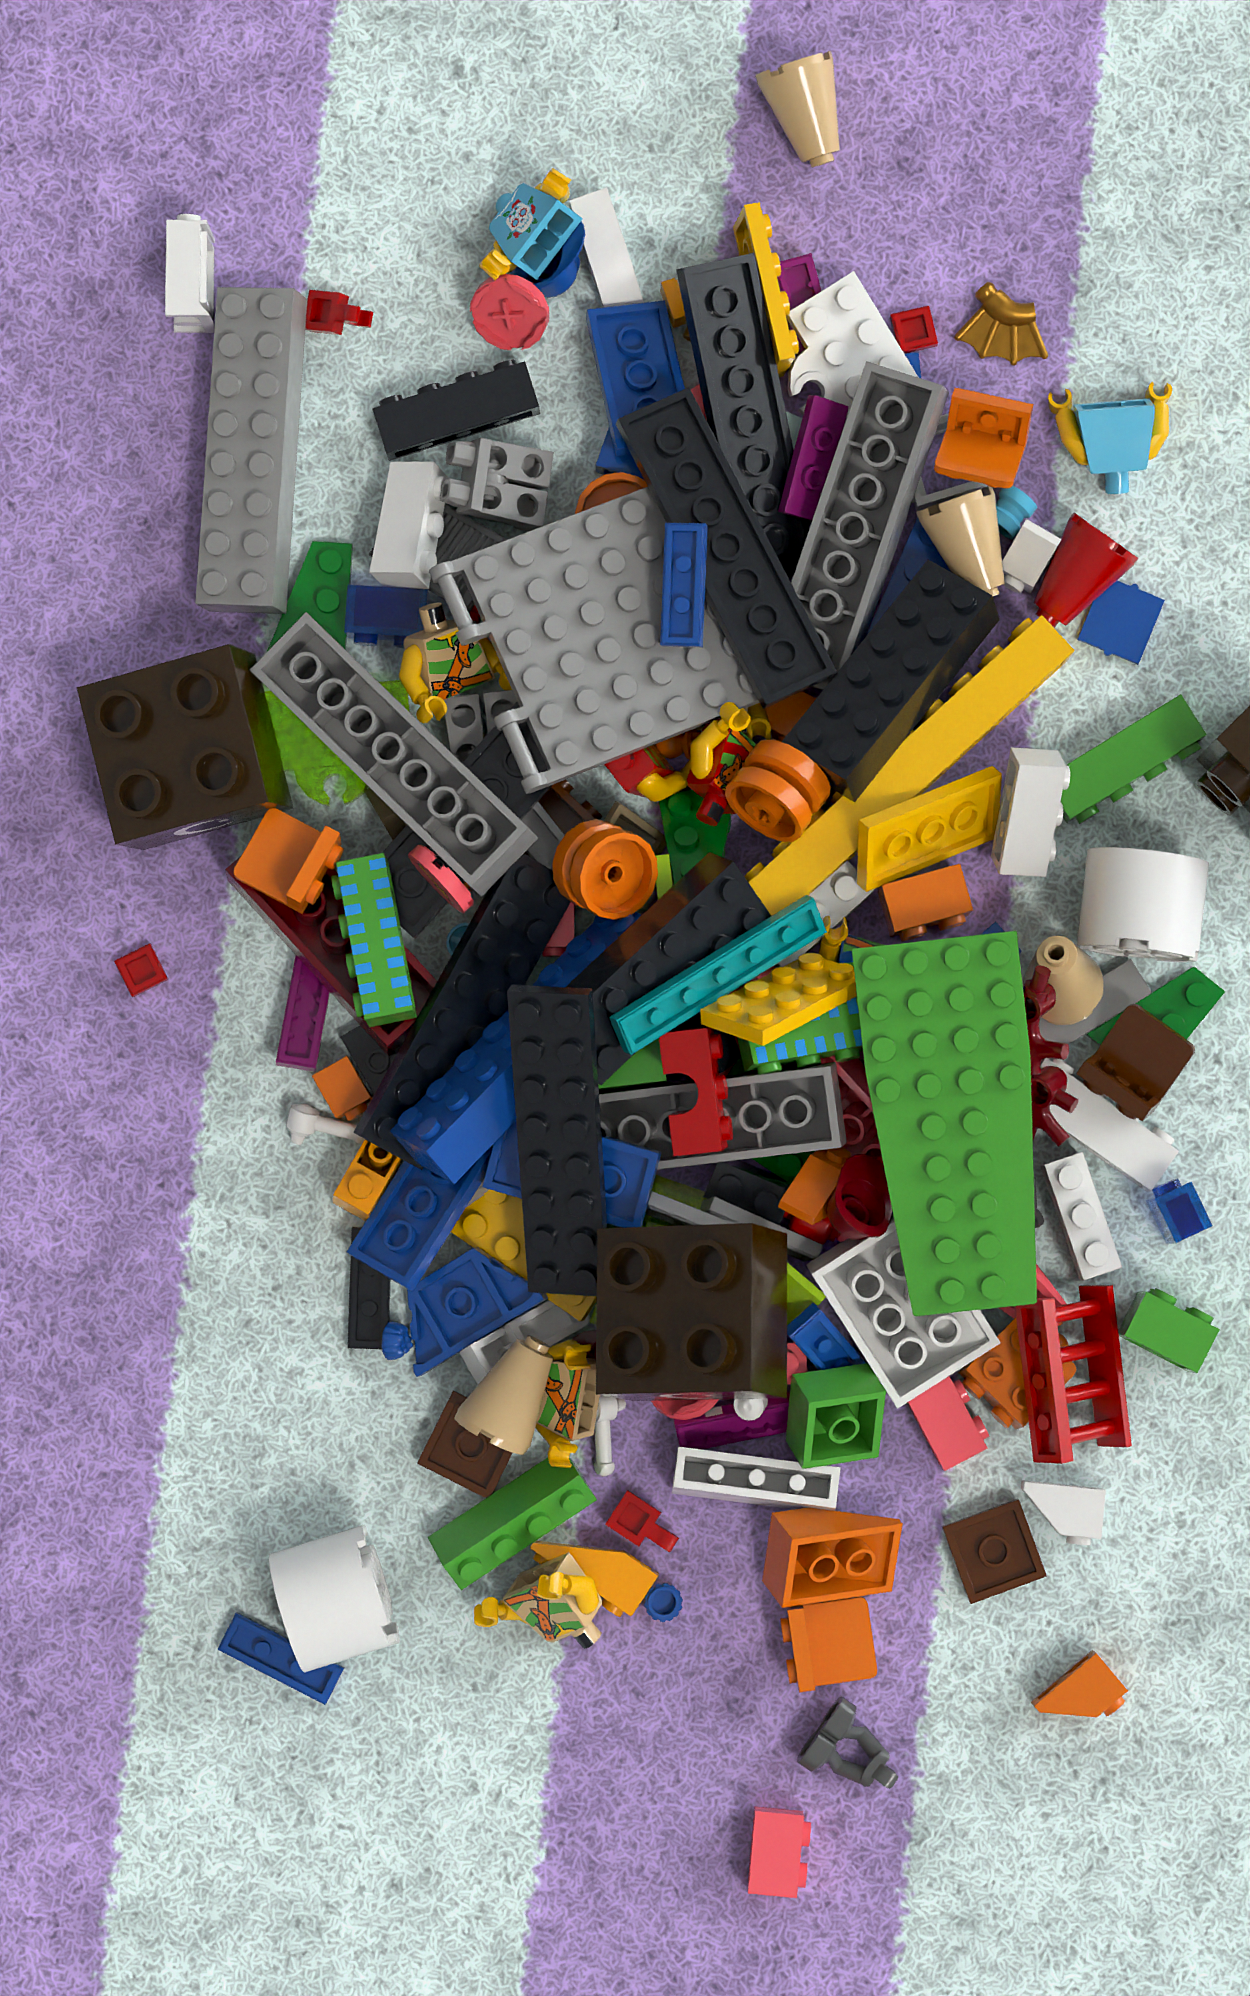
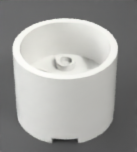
M1118 847L1088 849L1077 946H1080L1082 950L1119 957L1155 958L1157 961L1167 962L1197 961L1200 949L1209 862L1191 856L1145 849Z
M365 1525L269 1554L270 1574L282 1621L296 1660L304 1673L400 1642L398 1626L396 1622L392 1623L391 1620L393 1611L390 1602L392 1601L374 1545L366 1546L365 1536L368 1535Z

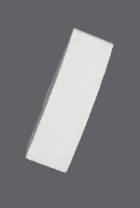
M607 187L569 200L570 209L583 218L582 223L585 228L583 251L603 308L644 303Z
M548 1300L471 1344L459 1353L478 1385L516 1339L526 1340L529 1335L545 1342L550 1347L592 1323L588 1315L584 1321L580 1322Z

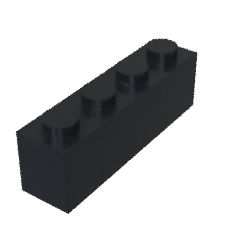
M514 359L503 361L493 366L494 371L479 375L477 371L464 373L456 377V383L441 387L440 383H433L419 388L417 395L404 399L402 395H393L379 401L380 406L372 409L388 460L391 461L539 415L540 408L526 362L517 363Z

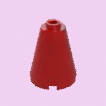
M1076 513L1071 515L1060 538L1061 541L1055 550L1033 602L1039 607L1035 614L1038 617L1042 615L1054 628L1059 622L1065 626L1068 625L1131 569L1139 559Z

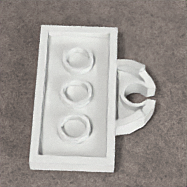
M854 271L791 310L789 315H786L788 322L805 348L793 360L786 374L788 375L789 397L800 393L806 382H814L821 389V397L849 406L848 416L866 361L918 377ZM806 404L798 410L802 415L804 414Z

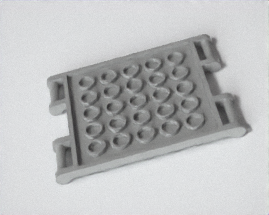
M648 487L453 561L440 563L429 569L433 583L439 584L459 631L456 635L462 646L489 636L520 708L505 711L494 717L493 720L498 731L503 730L524 778L521 784L526 794L538 791L721 718L719 714L720 708L726 702L735 703L739 709H745L760 703L706 598L704 605L703 648L662 647L660 645L666 521ZM462 574L482 623L473 624L453 577ZM527 722L548 771L538 772L518 724Z

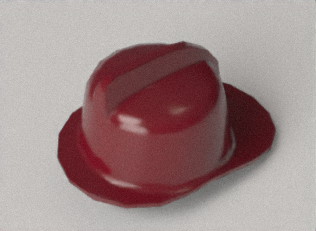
M866 1154L854 1155L847 1159L841 1168L835 1191L827 1204V1216L837 1231L836 1240L840 1242L848 1238L851 1240H862L866 1237L878 1238L886 1233L892 1214L884 1165L872 1156Z

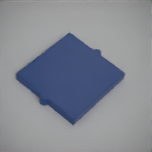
M1116 581L1092 602L1077 640L1103 650L1105 656L1113 654L1138 665L1165 600L1139 590L1137 584L1130 586Z

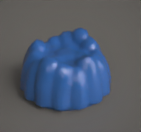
M390 1321L383 1330L382 1352L387 1360H396L408 1353L413 1347V1343L411 1342L408 1328L405 1325Z
M658 1583L651 1587L645 1595L643 1603L646 1613L653 1620H660V1622L671 1621L673 1617L679 1615V1611L682 1609L683 1599L680 1596V1591L668 1583Z

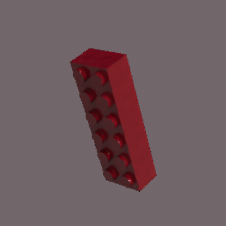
M240 857L225 869L228 882L389 1056L404 1042L417 1018L369 1027L364 1020V1016L357 1017L353 993L359 992L357 977L350 978L346 963V954L352 953L350 938L343 939L338 917V915L345 914L343 899L336 900L331 876L338 875V873L334 869L328 868L321 880L324 883V887L318 899L313 905L308 903L303 914L237 880L234 876V868ZM404 945L418 1017L437 980Z

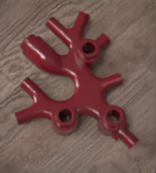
M1039 965L1035 967L1032 979L1026 980L1023 986L1031 1060L1032 1134L1034 1140L1037 1129H1042L1059 1147L1070 1135L1056 1121L1050 1112V1106L1056 1105L1072 1113L1078 1104V1099L1065 1092L1067 1076L1061 1068L1054 1066L1040 1068L1041 1060L1044 1058L1065 1060L1069 1054V1046L1066 1043L1045 1040L1040 1033V1018L1054 1007L1056 992L1053 986L1048 983L1051 970Z

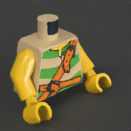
M432 603L419 608L424 630L405 638V651L403 652L398 675L412 702L420 705L416 713L419 722L428 723L433 714L440 721L447 712L445 699L495 679L494 673L496 672L501 674L499 677L501 688L512 690L492 642L487 637L462 646L456 635L459 631L454 620L446 621L442 603Z
M567 1340L553 1345L547 1351L553 1356L535 1428L550 1446L548 1461L553 1467L571 1468L572 1464L570 1463L569 1455L570 1453H576L578 1447L576 1444H571L570 1441L593 1436L600 1395L596 1394V1359L586 1358V1352L591 1351V1345H580L574 1340Z
M568 1552L519 1573L499 1603L494 1597L485 1598L481 1604L474 1607V1623L480 1627H491L497 1625L498 1617L501 1620H520L532 1627L548 1642L553 1643L572 1635L582 1648L586 1649L591 1647L602 1634L592 1622V1619L602 1605V1598L596 1590L594 1580L584 1574L573 1556Z

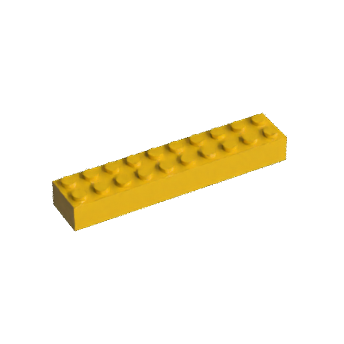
M1042 615L1034 622L1028 617L1018 625L1007 639L1010 644L1005 649L999 644L994 647L981 660V663L978 665L981 671L975 676L967 672L951 687L952 690L948 693L951 698L947 702L943 703L938 699L921 718L920 722L922 724L915 731L912 730L856 802L836 792L830 800L833 806L826 812L820 808L819 811L811 816L810 824L800 838L794 842H781L771 854L774 859L766 867L759 862L744 876L771 916L803 896H809L840 866L858 853L859 819L924 793L1068 661L1075 650Z

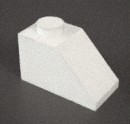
M1026 519L1002 561L1005 582L1002 585L1018 594H1021L1023 590L1031 593L1061 539Z
M1021 1480L1022 1491L1054 1530L1060 1535L1067 1536L1066 1543L1090 1546L1091 1538L1101 1539L1106 1490L1094 1487Z

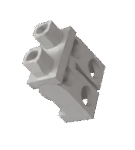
M478 438L469 442L455 441L449 443L446 452V464L462 467L461 481L451 478L445 479L441 487L440 501L457 507V514L471 515L484 520L512 525L515 529L532 531L543 527L548 492L541 491V489L549 487L554 452L492 441L485 438Z
M513 690L483 693L488 733L496 725L493 718L510 710L517 702ZM479 694L455 696L444 700L447 705L445 719L450 752L461 763L488 734H484Z

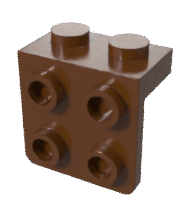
M1130 1004L1126 1007L1098 1050L1084 1061L1076 1074L1084 1079L1083 1084L1090 1091L1098 1095L1105 1094L1116 1102V1108L1123 1115L1131 1119L1138 1118L1143 1121L1160 1104L1194 1055L1195 1047L1191 1042L1138 1004Z

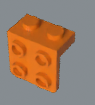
M955 387L951 396L947 429L935 460L934 471L952 479L969 480L994 488H1011L1027 445L1034 404Z
M271 808L265 813L236 864L234 876L237 880L303 914L308 903L313 905L318 899L324 887V883L321 880L328 868L333 870L336 867V862H339L343 854L344 848L341 847L340 832L326 825L323 831L320 832L279 809Z
M1015 1317L997 1335L1001 1342L999 1345L973 1360L958 1372L964 1378L961 1382L964 1388L974 1398L979 1400L983 1397L994 1408L990 1413L1007 1429L1011 1425L1015 1429H1019L1029 1422L1017 1320ZM1073 1362L1062 1364L1065 1384L1076 1373V1366Z
M854 1597L786 1607L788 1617L780 1618L783 1643L791 1642L793 1658L786 1659L789 1684L797 1683L799 1693L814 1691L815 1686L871 1679L876 1676L878 1670L869 1608L865 1598Z

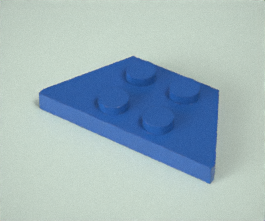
M479 1247L470 1249L419 1281L413 1292L407 1289L408 1306L412 1312V1321L410 1323L411 1340H415L416 1364H413V1369L416 1377L426 1374L457 1355L461 1350L548 1299L547 1294L528 1292V1281Z

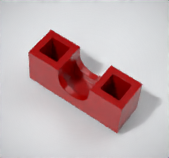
M707 1026L672 1029L659 1037L663 1075L673 1073L685 1074L694 1080L698 1088V1100L692 1109L675 1111L668 1115L673 1156L723 1151L728 1147L727 1140L733 1139V1128L730 1115L724 1116L722 1100L728 1099L726 1076L719 1075L717 1059L723 1058L720 1034H714V1029Z

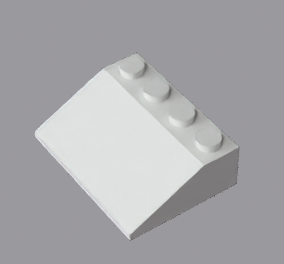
M894 1217L890 1218L886 1233L878 1238L847 1239L806 1264L897 1409L1001 1343L980 1310L924 1316L913 1315Z

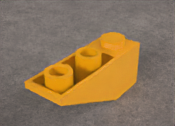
M364 1140L333 1194V1204L366 1221L392 1181L402 1159Z
M535 1541L530 1546V1549L536 1552L533 1559L539 1564L569 1552L584 1574L594 1580L598 1594L603 1597L602 1606L618 1617H621L623 1612L629 1616L633 1615L659 1575L658 1572L625 1550Z

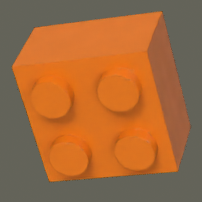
M961 864L883 884L877 891L890 937L899 935L901 942L924 936L927 933L926 928L938 925L940 931L962 926L966 922L965 917L973 911Z

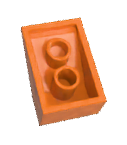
M809 1507L772 1512L762 1582L782 1608L892 1592L903 1523L900 1519Z

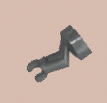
M839 1697L824 1716L818 1729L810 1736L797 1757V1763L812 1772L828 1762L833 1773L859 1783L864 1787H869L875 1779L886 1788H892L898 1780V1776L894 1770L885 1765L889 1759V1752L886 1751L866 1726H853L857 1707L844 1697ZM844 1738L857 1740L869 1757L868 1762L863 1766L843 1760L836 1750V1743Z

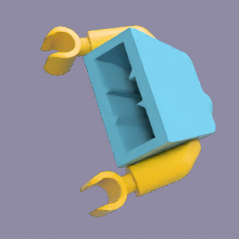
M552 168L543 182L539 183L535 188L522 183L518 185L512 194L505 193L498 198L496 202V211L498 213L489 225V230L496 239L493 244L494 249L479 264V267L496 281L499 275L510 273L517 266L536 280L539 278L583 219L563 204L570 195L568 187L571 181L570 178Z
M1151 382L1146 390L1145 399L1073 404L1074 411L1071 410L1072 394L1070 390L1065 389L1067 401L1063 404H1056L1052 399V393H1049L1048 406L1050 411L1055 414L1061 442L1075 462L1080 465H1086L1091 474L1105 473V493H1128V471L1147 469L1148 460L1155 458L1169 435V406L1166 403L1172 394V386L1166 383L1164 396H1157L1153 392L1154 383Z

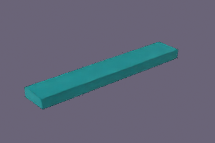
M808 895L803 896L610 1016L609 1018L623 1052L632 1055L699 1013L700 1009L716 1002L719 997L728 995L825 934L827 931L814 898Z

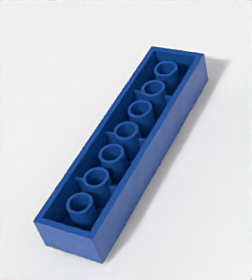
M635 912L628 917L616 920L596 915L594 922L581 935L573 938L568 943L566 951L554 963L546 966L540 972L538 980L532 986L566 987L642 914ZM508 1010L497 1021L492 1022L485 1028L483 1036L470 1049L462 1052L456 1058L454 1066L442 1078L435 1080L418 1103L404 1111L399 1117L398 1123L390 1130L391 1134L419 1165L453 1184L516 1121Z

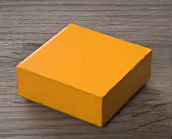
M672 278L661 282L660 292L663 301L665 300L672 327L676 328L686 324L687 321L678 281Z

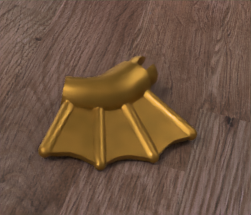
M991 282L985 283L975 292V297L983 305L955 334L954 339L956 341L970 344L977 351L981 359L998 356L1010 361V364L1013 366L1018 361L1027 357L1048 358V352L1035 322L1034 302H1014L1001 289L997 290Z

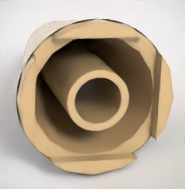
M831 51L780 65L781 67L776 71L770 72L768 69L756 74L755 77L759 88L801 162L810 160L811 167L813 168L834 161L832 153L839 151L840 147L834 62Z
M987 486L916 512L919 522L952 573L992 596L1000 594L997 586L1005 584L996 499L992 487Z
M1052 936L1045 939L1039 945L1025 972L1023 986L1026 980L1032 979L1036 966L1041 965L1049 968L1051 974L1048 983L1055 989L1056 1003L1041 1018L1055 1025H1072L1092 1014V1010L1103 996L1102 972L1095 960L1068 938Z
M529 1335L526 1340L516 1339L461 1404L454 1419L476 1436L480 1432L491 1438L489 1443L509 1452L524 1455L531 1446L553 1356L547 1352L549 1345Z

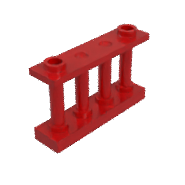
M1113 1285L1079 1286L1080 1301L1055 1307L1054 1298H1037L1035 1304L1015 1306L1033 1462L1063 1464L1074 1461L1072 1445L1097 1439V1446L1127 1448L1132 1446ZM1082 1318L1085 1342L1060 1347L1057 1323ZM1087 1358L1090 1382L1065 1388L1062 1364ZM1092 1398L1095 1422L1070 1428L1067 1404Z

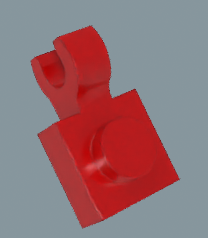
M309 290L305 329L314 333L342 335L344 324L371 328L374 312L360 310L361 307L348 305L349 296L345 294Z
M629 1490L626 1491L605 1524L638 1547L647 1537L666 1551L671 1552L679 1540L677 1536L655 1523L662 1512Z

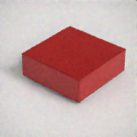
M930 306L890 314L895 339L904 354L938 346Z
M151 943L114 961L132 997L169 980Z

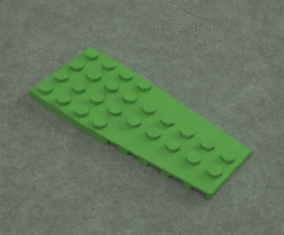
M1017 931L852 949L865 1073L913 1315L924 1316L1035 1304L1037 1302L1031 1060Z

